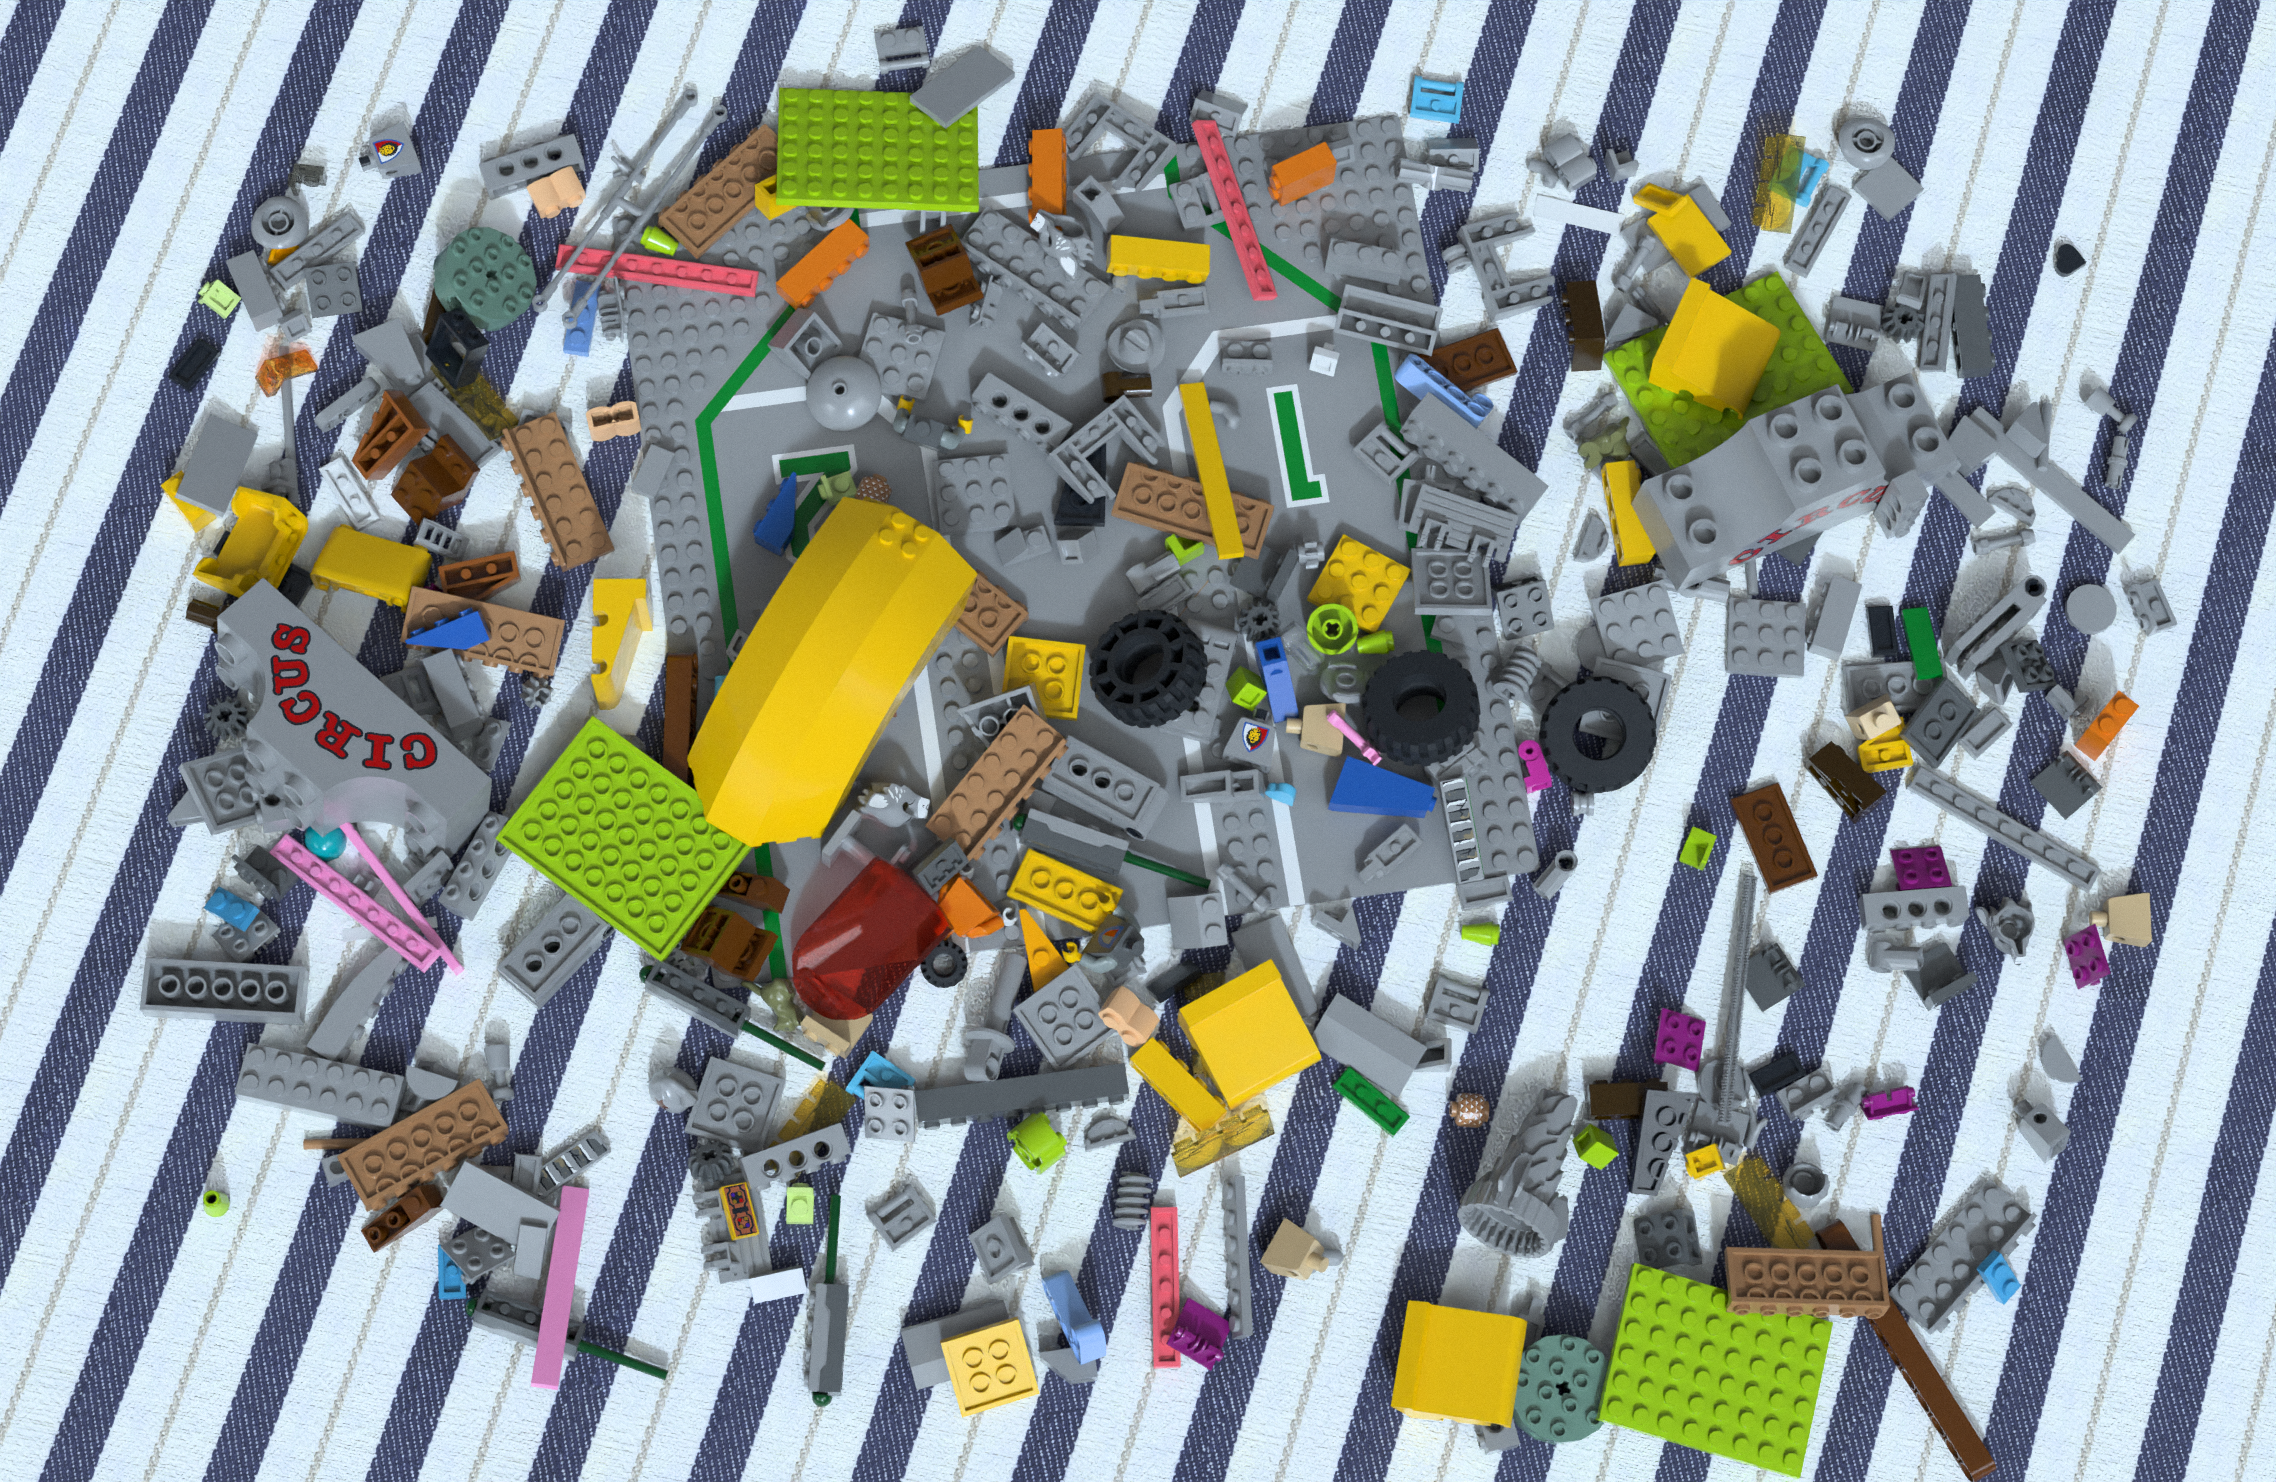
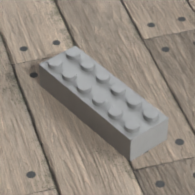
M1430 392L1426 394L1411 412L1400 430V433L1403 434L1409 443L1416 444L1428 458L1435 459L1440 463L1447 473L1455 475L1463 481L1466 488L1482 496L1488 505L1519 516L1517 525L1522 523L1549 487Z
M145 958L140 1011L145 1017L304 1026L310 974L306 967Z
M248 1043L234 1094L240 1101L384 1131L398 1122L401 1111L400 1107L404 1100L408 1083L404 1076Z

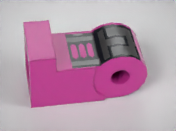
M1533 740L1522 742L1518 749V755L1521 764L1526 767L1529 776L1524 778L1527 794L1552 787V779L1539 744Z

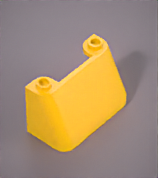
M239 486L231 501L232 511L238 517V520L216 560L210 557L202 558L192 573L199 581L238 598L262 578L267 580L274 588H278L308 531L309 525L306 516L285 497Z
M340 524L339 527H334L313 565L310 577L315 589L328 592L329 587L332 586L335 591L341 588L384 600L389 606H393V604L401 606V613L406 614L412 586L424 587L433 559L428 553V549L421 545L408 546L358 532L349 525Z

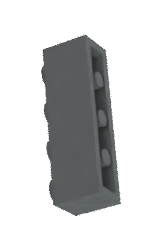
M1980 274L1957 276L1951 330L1958 378L1988 377L1992 368L1995 367V355L1990 351L1992 332L1991 329H1987L1989 309L1988 306H1984L1983 299L1986 296L1985 283H1981Z

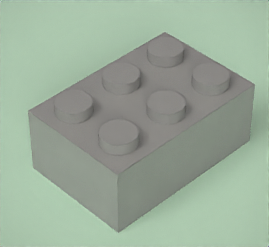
M450 648L422 659L455 741L459 743L481 734L486 718L460 655L454 656Z

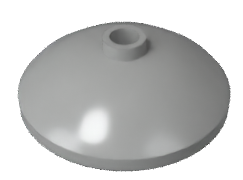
M837 356L820 364L809 378L806 388L807 405L813 417L824 427L839 432L853 431L866 425L877 413L882 398L881 383L875 371L863 360L852 356ZM839 387H844V393L838 395L836 392Z

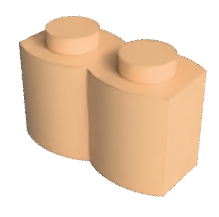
M572 166L558 170L549 177L539 179L526 187L541 219L546 217L553 218L563 208L577 207L586 198L585 191Z
M623 401L613 405L611 408L600 406L586 412L591 440L606 441L616 435L630 436L642 430L636 402Z
M1120 986L1112 991L1098 1012L1106 1026L1117 1030L1123 1041L1135 1048L1148 1040L1160 1021L1153 1010L1142 1004L1137 996L1124 986Z

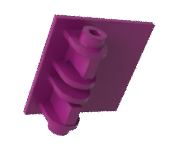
M1941 846L1890 850L1898 880L1895 885L1896 891L1952 886Z
M2092 924L2063 940L2078 990L2089 984L2090 986L2098 985L2101 983V978L2110 974L2096 924Z
M1661 1008V1014L1657 1019L1659 1020L1658 1031L1655 1032L1657 1038L1654 1039L1656 1046L1652 1054L1653 1063L1663 1065L1666 1062L1699 1072L1706 1021Z
M1188 1297L1166 1344L1211 1371L1215 1362H1220L1224 1356L1221 1348L1230 1331L1229 1321Z

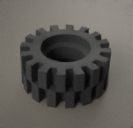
M947 940L936 941L930 944L922 953L920 959L921 972L924 978L935 987L949 988L955 986L962 981L967 972L968 960L966 954L954 942ZM940 954H948L954 960L953 970L945 975L936 972L933 965L935 958Z

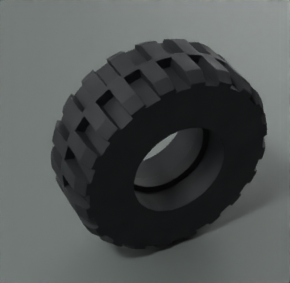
M1149 609L1141 610L1137 614L1130 613L1124 616L1118 623L1114 622L1106 634L1103 633L1099 638V644L1097 648H1094L1091 655L1093 660L1089 665V675L1092 677L1090 678V686L1095 692L1096 699L1117 720H1121L1124 724L1131 727L1136 725L1139 728H1150L1151 725L1157 727L1166 724L1169 720L1173 721L1179 718L1183 711L1188 710L1193 705L1192 702L1196 696L1199 697L1202 691V683L1206 680L1207 670L1205 667H1207L1208 660L1207 655L1204 653L1205 647L1202 641L1178 616L1167 613L1164 610L1156 609L1153 612ZM1164 653L1162 666L1156 675L1144 683L1134 685L1133 676L1139 664L1153 654Z
M1420 650V652L1413 653L1412 651L1404 652L1403 655L1397 658L1394 656L1388 659L1387 664L1384 666L1380 665L1374 671V678H1369L1365 685L1366 692L1362 696V711L1368 736L1371 741H1374L1378 751L1381 753L1386 752L1387 757L1395 762L1400 760L1407 766L1419 764L1422 767L1431 766L1432 763L1439 762V764L1446 762L1452 755L1455 757L1463 751V746L1469 745L1473 740V732L1478 730L1481 710L1476 683L1473 682L1472 675L1468 669H1462V663L1455 658L1450 660L1447 654L1441 652L1431 653L1430 650ZM1419 695L1434 696L1445 703V706L1438 715L1425 721L1407 720L1398 714V710L1403 703Z
M1608 676L1584 677L1569 683L1561 689L1548 703L1540 721L1539 741L1541 751L1550 771L1553 774L1555 773L1564 784L1570 785L1582 792L1593 793L1618 790L1639 777L1650 763L1657 743L1656 720L1653 718L1650 705L1641 697L1642 694L1628 686V683L1622 680L1611 679ZM1590 711L1607 712L1614 716L1621 726V744L1617 751L1607 758H1589L1579 751L1574 742L1573 732L1576 722L1582 715Z

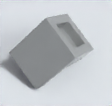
M1613 149L1607 150L1604 163L1612 183L1636 176L1639 162L1638 160L1632 161L1628 150L1617 154L1614 153Z
M1094 529L1072 530L1057 540L1062 565L1084 564L1099 554Z

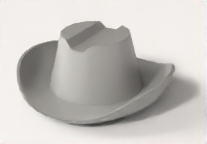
M1858 117L1847 121L1841 127L1839 146L1849 164L1858 169L1871 170L1880 167L1890 158L1895 148V136L1893 131L1883 122L1871 117Z
M274 196L267 199L255 211L251 221L253 238L262 246L271 249L294 247L305 239L309 230V220L303 207L296 200L286 196Z
M1135 319L1120 325L1112 332L1107 343V350L1110 358L1119 368L1131 373L1144 374L1156 369L1163 360L1165 341L1162 332L1155 324L1148 320Z

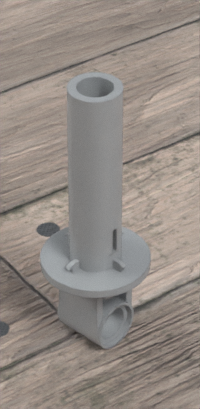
M1013 953L1005 954L983 1027H974L967 1031L966 1037L972 1043L968 1059L964 1065V1074L968 1081H995L999 1076L1004 1053H1011L1015 1049V1042L1005 1033L1011 1017V1009L1014 1007L1027 965V960L1020 955Z

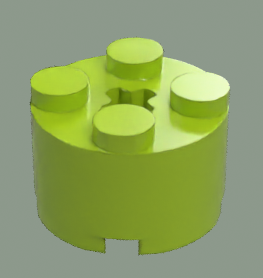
M1335 603L1322 605L1309 617L1307 636L1312 646L1321 653L1327 655L1344 653L1353 646L1357 639L1358 623L1356 617L1343 605ZM1329 622L1332 625L1335 623L1339 625L1337 629L1339 634L1337 636L1334 634L1328 636L1326 634L1328 630L1326 625Z
M1041 1111L1038 1114L1032 1113L1007 1133L1008 1140L1011 1141L1013 1139L1016 1143V1146L1013 1147L1016 1155L1031 1171L1035 1168L1038 1169L1037 1175H1041L1066 1154L1064 1146L1067 1145L1066 1139L1060 1132H1054L1050 1127V1120Z

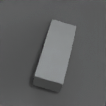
M1258 769L1239 772L1223 770L1180 776L1181 801L1184 803H1226L1265 799L1264 778Z

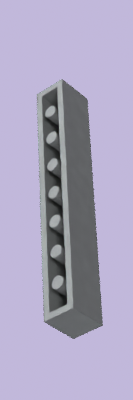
M1125 1063L914 1091L919 1128L924 1127L925 1130H936L943 1124H951L952 1127L964 1126L967 1124V1121L977 1120V1123H988L993 1121V1118L1002 1116L1005 1120L1019 1118V1114L1030 1113L1031 1115L1032 1113L1038 1114L1040 1111L1045 1114L1046 1110L1056 1109V1112H1068L1072 1110V1107L1082 1106L1083 1109L1098 1107V1103L1108 1102L1109 1105L1123 1104L1124 1100L1129 1099Z

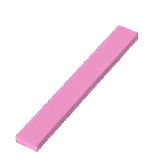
M350 822L339 826L414 923L421 929L429 942L441 951L442 954L440 956L455 975L458 976L462 973L464 967Z
M287 833L269 851L273 857L423 973L442 954L433 944Z
M563 1186L559 1207L561 1211L557 1219L531 1387L558 1390L589 1189Z

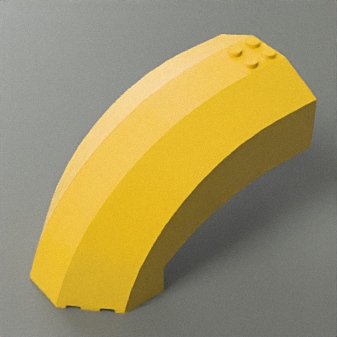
M849 497L841 499L797 559L759 618L719 689L687 757L688 765L692 769L695 788L699 799L702 801L703 814L708 823L749 847L761 846L762 843L774 841L776 844L797 841V838L811 837V839L822 838L846 804L855 779L898 707L931 657L963 614L978 575L937 531L895 507Z

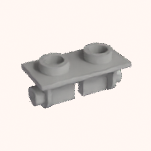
M993 275L978 283L984 298L977 300L972 305L969 312V317L971 318L969 327L979 323L982 329L990 330L994 326L998 309L989 305L990 303L996 306L999 305L1003 287L1002 282L992 281Z
M488 717L470 760L477 767H481L483 772L490 774L491 770H495L494 765L505 738L510 733L511 722Z

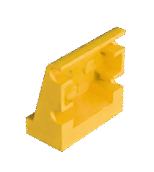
M1692 277L1653 359L1648 382L1676 394H1679L1680 390H1687L1693 394V401L1721 412L1725 408H1731L1738 413V419L1742 420L1780 339L1781 332L1776 326L1710 290V284Z
M593 579L594 617H598L600 626H592L593 664H600V674H591V680L600 710H611L618 706L642 632L653 631V608L646 579Z
M1272 959L1180 1008L1177 1021L1193 1049H1196L1199 1053L1202 1065L1218 1092H1221L1224 1096L1229 1111L1321 1061L1320 1052L1282 982V976Z
M1408 1300L1391 1407L1416 1419L1436 1421L1451 1419L1458 1423L1490 1426L1491 1423L1511 1428L1527 1321L1514 1316Z

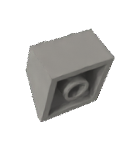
M797 308L768 343V347L783 363L808 381L820 364L835 357L844 346L814 311Z
M1219 890L1167 897L1174 950L1228 944L1222 893Z

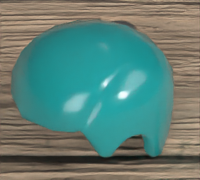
M309 826L306 829L304 841L308 850L322 861H332L339 858L345 851L347 837L340 827L322 837Z

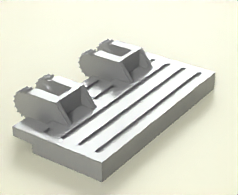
M439 377L432 382L429 381L408 398L430 426L431 430L427 435L437 443L441 436L449 434L481 469L504 450L500 438L504 436L502 429L506 428V426L502 424L497 427L498 429L487 435L485 433L488 430L487 428L493 426L496 421V417L493 414L487 416L476 425L481 416L467 404L472 397L469 392L466 391L451 402L449 399L459 389L454 390L449 385L441 392L440 390L445 387V383Z
M1422 484L1407 531L1417 534L1420 526H1422L1423 530L1418 545L1423 547L1427 542L1430 529L1439 532L1433 545V550L1438 552L1445 534L1448 535L1445 544L1463 550L1467 549L1470 542L1472 545L1467 561L1471 563L1476 558L1478 545L1485 547L1487 550L1482 560V566L1488 568L1493 551H1496L1494 560L1502 563L1505 562L1519 516Z
M742 1173L724 1176L723 1182L716 1180L713 1186L707 1181L704 1183V1189L709 1192L692 1195V1200L695 1203L716 1199L719 1202L718 1207L696 1211L695 1218L702 1219L721 1215L719 1219L710 1220L713 1243L718 1244L700 1248L701 1254L704 1255L727 1251L728 1259L709 1261L703 1264L705 1271L730 1267L729 1271L718 1272L720 1284L748 1281L750 1275L773 1271L760 1192H756L755 1188L748 1189L759 1234L737 1240H732L719 1189L724 1186L744 1183L745 1180Z

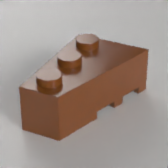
M402 390L384 391L382 404L378 412H374L371 427L368 433H364L351 460L366 480H383L431 430L430 426Z
M515 551L438 567L444 593L484 602L521 581Z

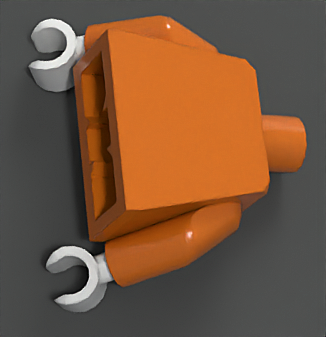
M966 865L960 872L949 879L939 891L937 900L939 906L936 912L944 921L935 929V932L945 941L954 932L959 937H969L972 939L988 936L1003 928L1004 925L1012 926L1018 918L1015 917L1012 920L1006 918L1005 914L1010 913L1012 908H1006L1001 917L997 916L1001 912L970 880L973 876L974 868H971L969 872L962 871Z

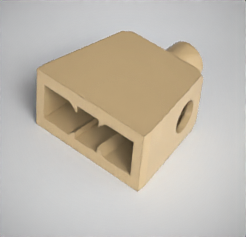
M1888 693L1844 716L1854 737L1864 740H1871L1902 723Z
M1346 703L1306 705L1303 709L1302 719L1287 717L1286 733L1301 734L1300 747L1303 749L1340 758L1343 746V733L1327 720L1326 716L1334 709L1345 721Z
M2150 893L2107 899L2103 904V911H2090L2089 925L2096 924V927H2103L2104 939L2107 941L2146 947L2152 941Z
M1286 1218L1282 1221L1260 1261L1273 1274L1304 1281L1309 1279L1313 1270L1323 1273L1329 1265V1259L1322 1256L1324 1247L1317 1239Z

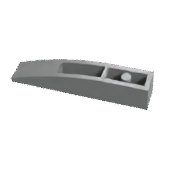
M413 928L419 935L424 936L420 928ZM391 947L385 949L372 960L336 1000L306 1045L308 1050L319 1058L344 1063L351 1053L349 1048L355 1040L358 1041L363 1036L366 1029L364 1026L368 1019H373L380 1009V1001L384 996L387 997L392 992L395 986L394 980L398 974L402 975L406 971L409 961Z

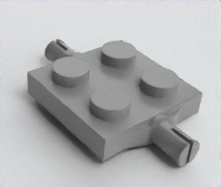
M1431 465L1425 466L1424 479H1404L1397 530L1407 531L1422 484L1454 494L1455 485L1442 484L1435 480L1436 466L1432 465L1431 474ZM1420 526L1419 531L1417 533L1418 536L1416 548L1421 547L1420 545H1418L1423 530L1422 526ZM1430 529L1428 535H1438L1439 532ZM1427 542L1426 544H1424V547L1422 546V548H1427Z

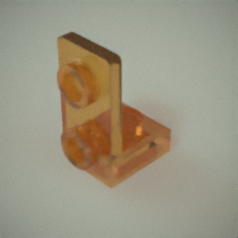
M304 349L264 360L255 376V380L266 397L269 398L276 396L284 381L314 373L318 367L309 352Z

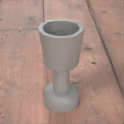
M2099 386L2084 405L2101 416H2105L2106 413L2120 423L2118 430L2125 435L2137 421L2138 417L2133 413L2126 416L2113 406L2116 401Z
M498 1044L485 1047L484 1053L490 1073L495 1074L496 1088L490 1093L492 1101L503 1102L514 1099V1091L511 1087H507L505 1071L510 1069V1045Z

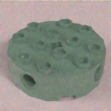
M471 227L457 234L451 242L442 248L434 260L435 282L433 284L441 304L447 312L460 307L477 328L486 329V331H498L510 325L528 309L535 296L537 281L531 258L527 256L524 249L512 236L493 228Z
M1567 1334L1545 1336L1523 1348L1513 1410V1419L1516 1425L1533 1439L1552 1445L1577 1442L1598 1431L1604 1424V1422L1596 1420L1609 1364L1603 1353L1587 1340ZM1559 1384L1562 1385L1564 1393L1560 1395L1558 1394L1559 1389L1556 1388Z

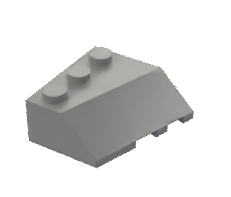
M1034 682L957 709L961 717H964L971 726V730L980 738L987 749L1023 704L1048 723Z

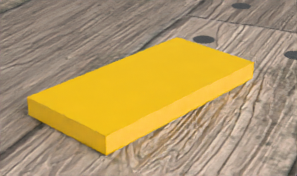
M1028 848L1007 892V896L1094 935L1107 915L1113 913L1112 911H1103L1097 899L1101 903H1107L1109 899L1104 895V892H1109L1114 898L1116 905H1118L1124 890Z

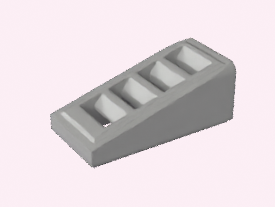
M423 518L413 544L421 545L431 552L456 562H462L470 539L432 520ZM428 529L432 530L429 541L424 539ZM437 533L442 534L438 545L434 544ZM449 537L451 541L448 548L445 549L443 545L446 538ZM459 541L461 543L457 554H455L452 550L455 542Z

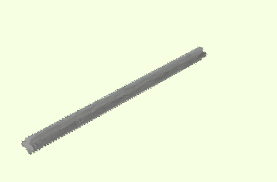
M1749 874L1744 875L1745 877L1743 878L1744 887H1742L1743 896H1741L1742 905H1740L1741 911L1737 932L1735 969H1733L1732 994H1730L1731 1006H1729L1728 1031H1726L1728 1034H1726L1725 1059H1723L1725 1062H1723L1722 1087H1720L1722 1090H1720L1719 1115H1717V1124L1729 1127V1124L1732 1123L1731 1117L1733 1112L1730 1111L1733 1109L1730 1108L1734 1104L1735 1087L1733 1086L1736 1084L1733 1083L1736 1082V1070L1738 1069V1062H1736L1738 1059L1736 1058L1739 1057V1042L1741 1041V1034L1739 1033L1742 1032L1739 1030L1742 1029L1743 1004H1745L1743 999L1746 995L1744 993L1746 992L1747 967H1749L1748 959L1750 958L1748 956L1750 955L1752 922L1754 921L1753 912L1758 882L1757 877L1750 876Z

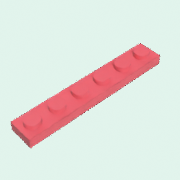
M1151 1207L1153 1369L1180 1368V1352L1166 1344L1180 1315L1177 1207Z

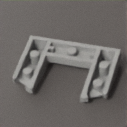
M1099 93L1094 96L1065 133L1067 144L1072 151L1068 156L1073 163L1106 130L1139 151L1112 185L1115 190H1121V187L1135 188V191L1139 193L1167 166L1178 152L1174 141Z
M1518 212L1461 226L1456 235L1459 243L1463 244L1466 248L1465 255L1469 256L1485 295L1483 303L1491 323L1528 312L1551 303L1553 297H1547V287L1555 283L1554 275L1510 286L1495 250L1497 247L1535 234L1536 230L1532 225L1524 230L1515 221L1520 215Z
M1123 395L1053 450L1045 460L1071 488L1089 504L1094 503V498L1107 496L1108 500H1113L1117 495L1086 460L1088 456L1118 434L1131 449L1153 468L1158 459L1153 457L1157 446L1163 447L1165 442L1128 398Z

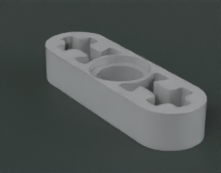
M373 377L364 379L321 411L314 420L315 424L322 432L330 431L373 399L380 392V385Z

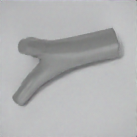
M614 155L611 156V160L621 169V171L613 173V177H629L634 168L627 163L626 158L621 157L620 161ZM639 173L634 181L642 185L646 176Z
M1749 1106L1750 1130L1744 1146L1753 1150L1761 1130L1767 1125L1768 1118L1764 1117L1758 1122L1753 1106Z

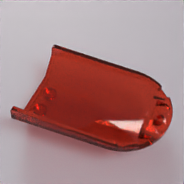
M877 855L798 940L791 960L794 986L805 1004L819 1015L832 1020L860 1019L878 1009L949 935L954 927L942 907L903 869Z

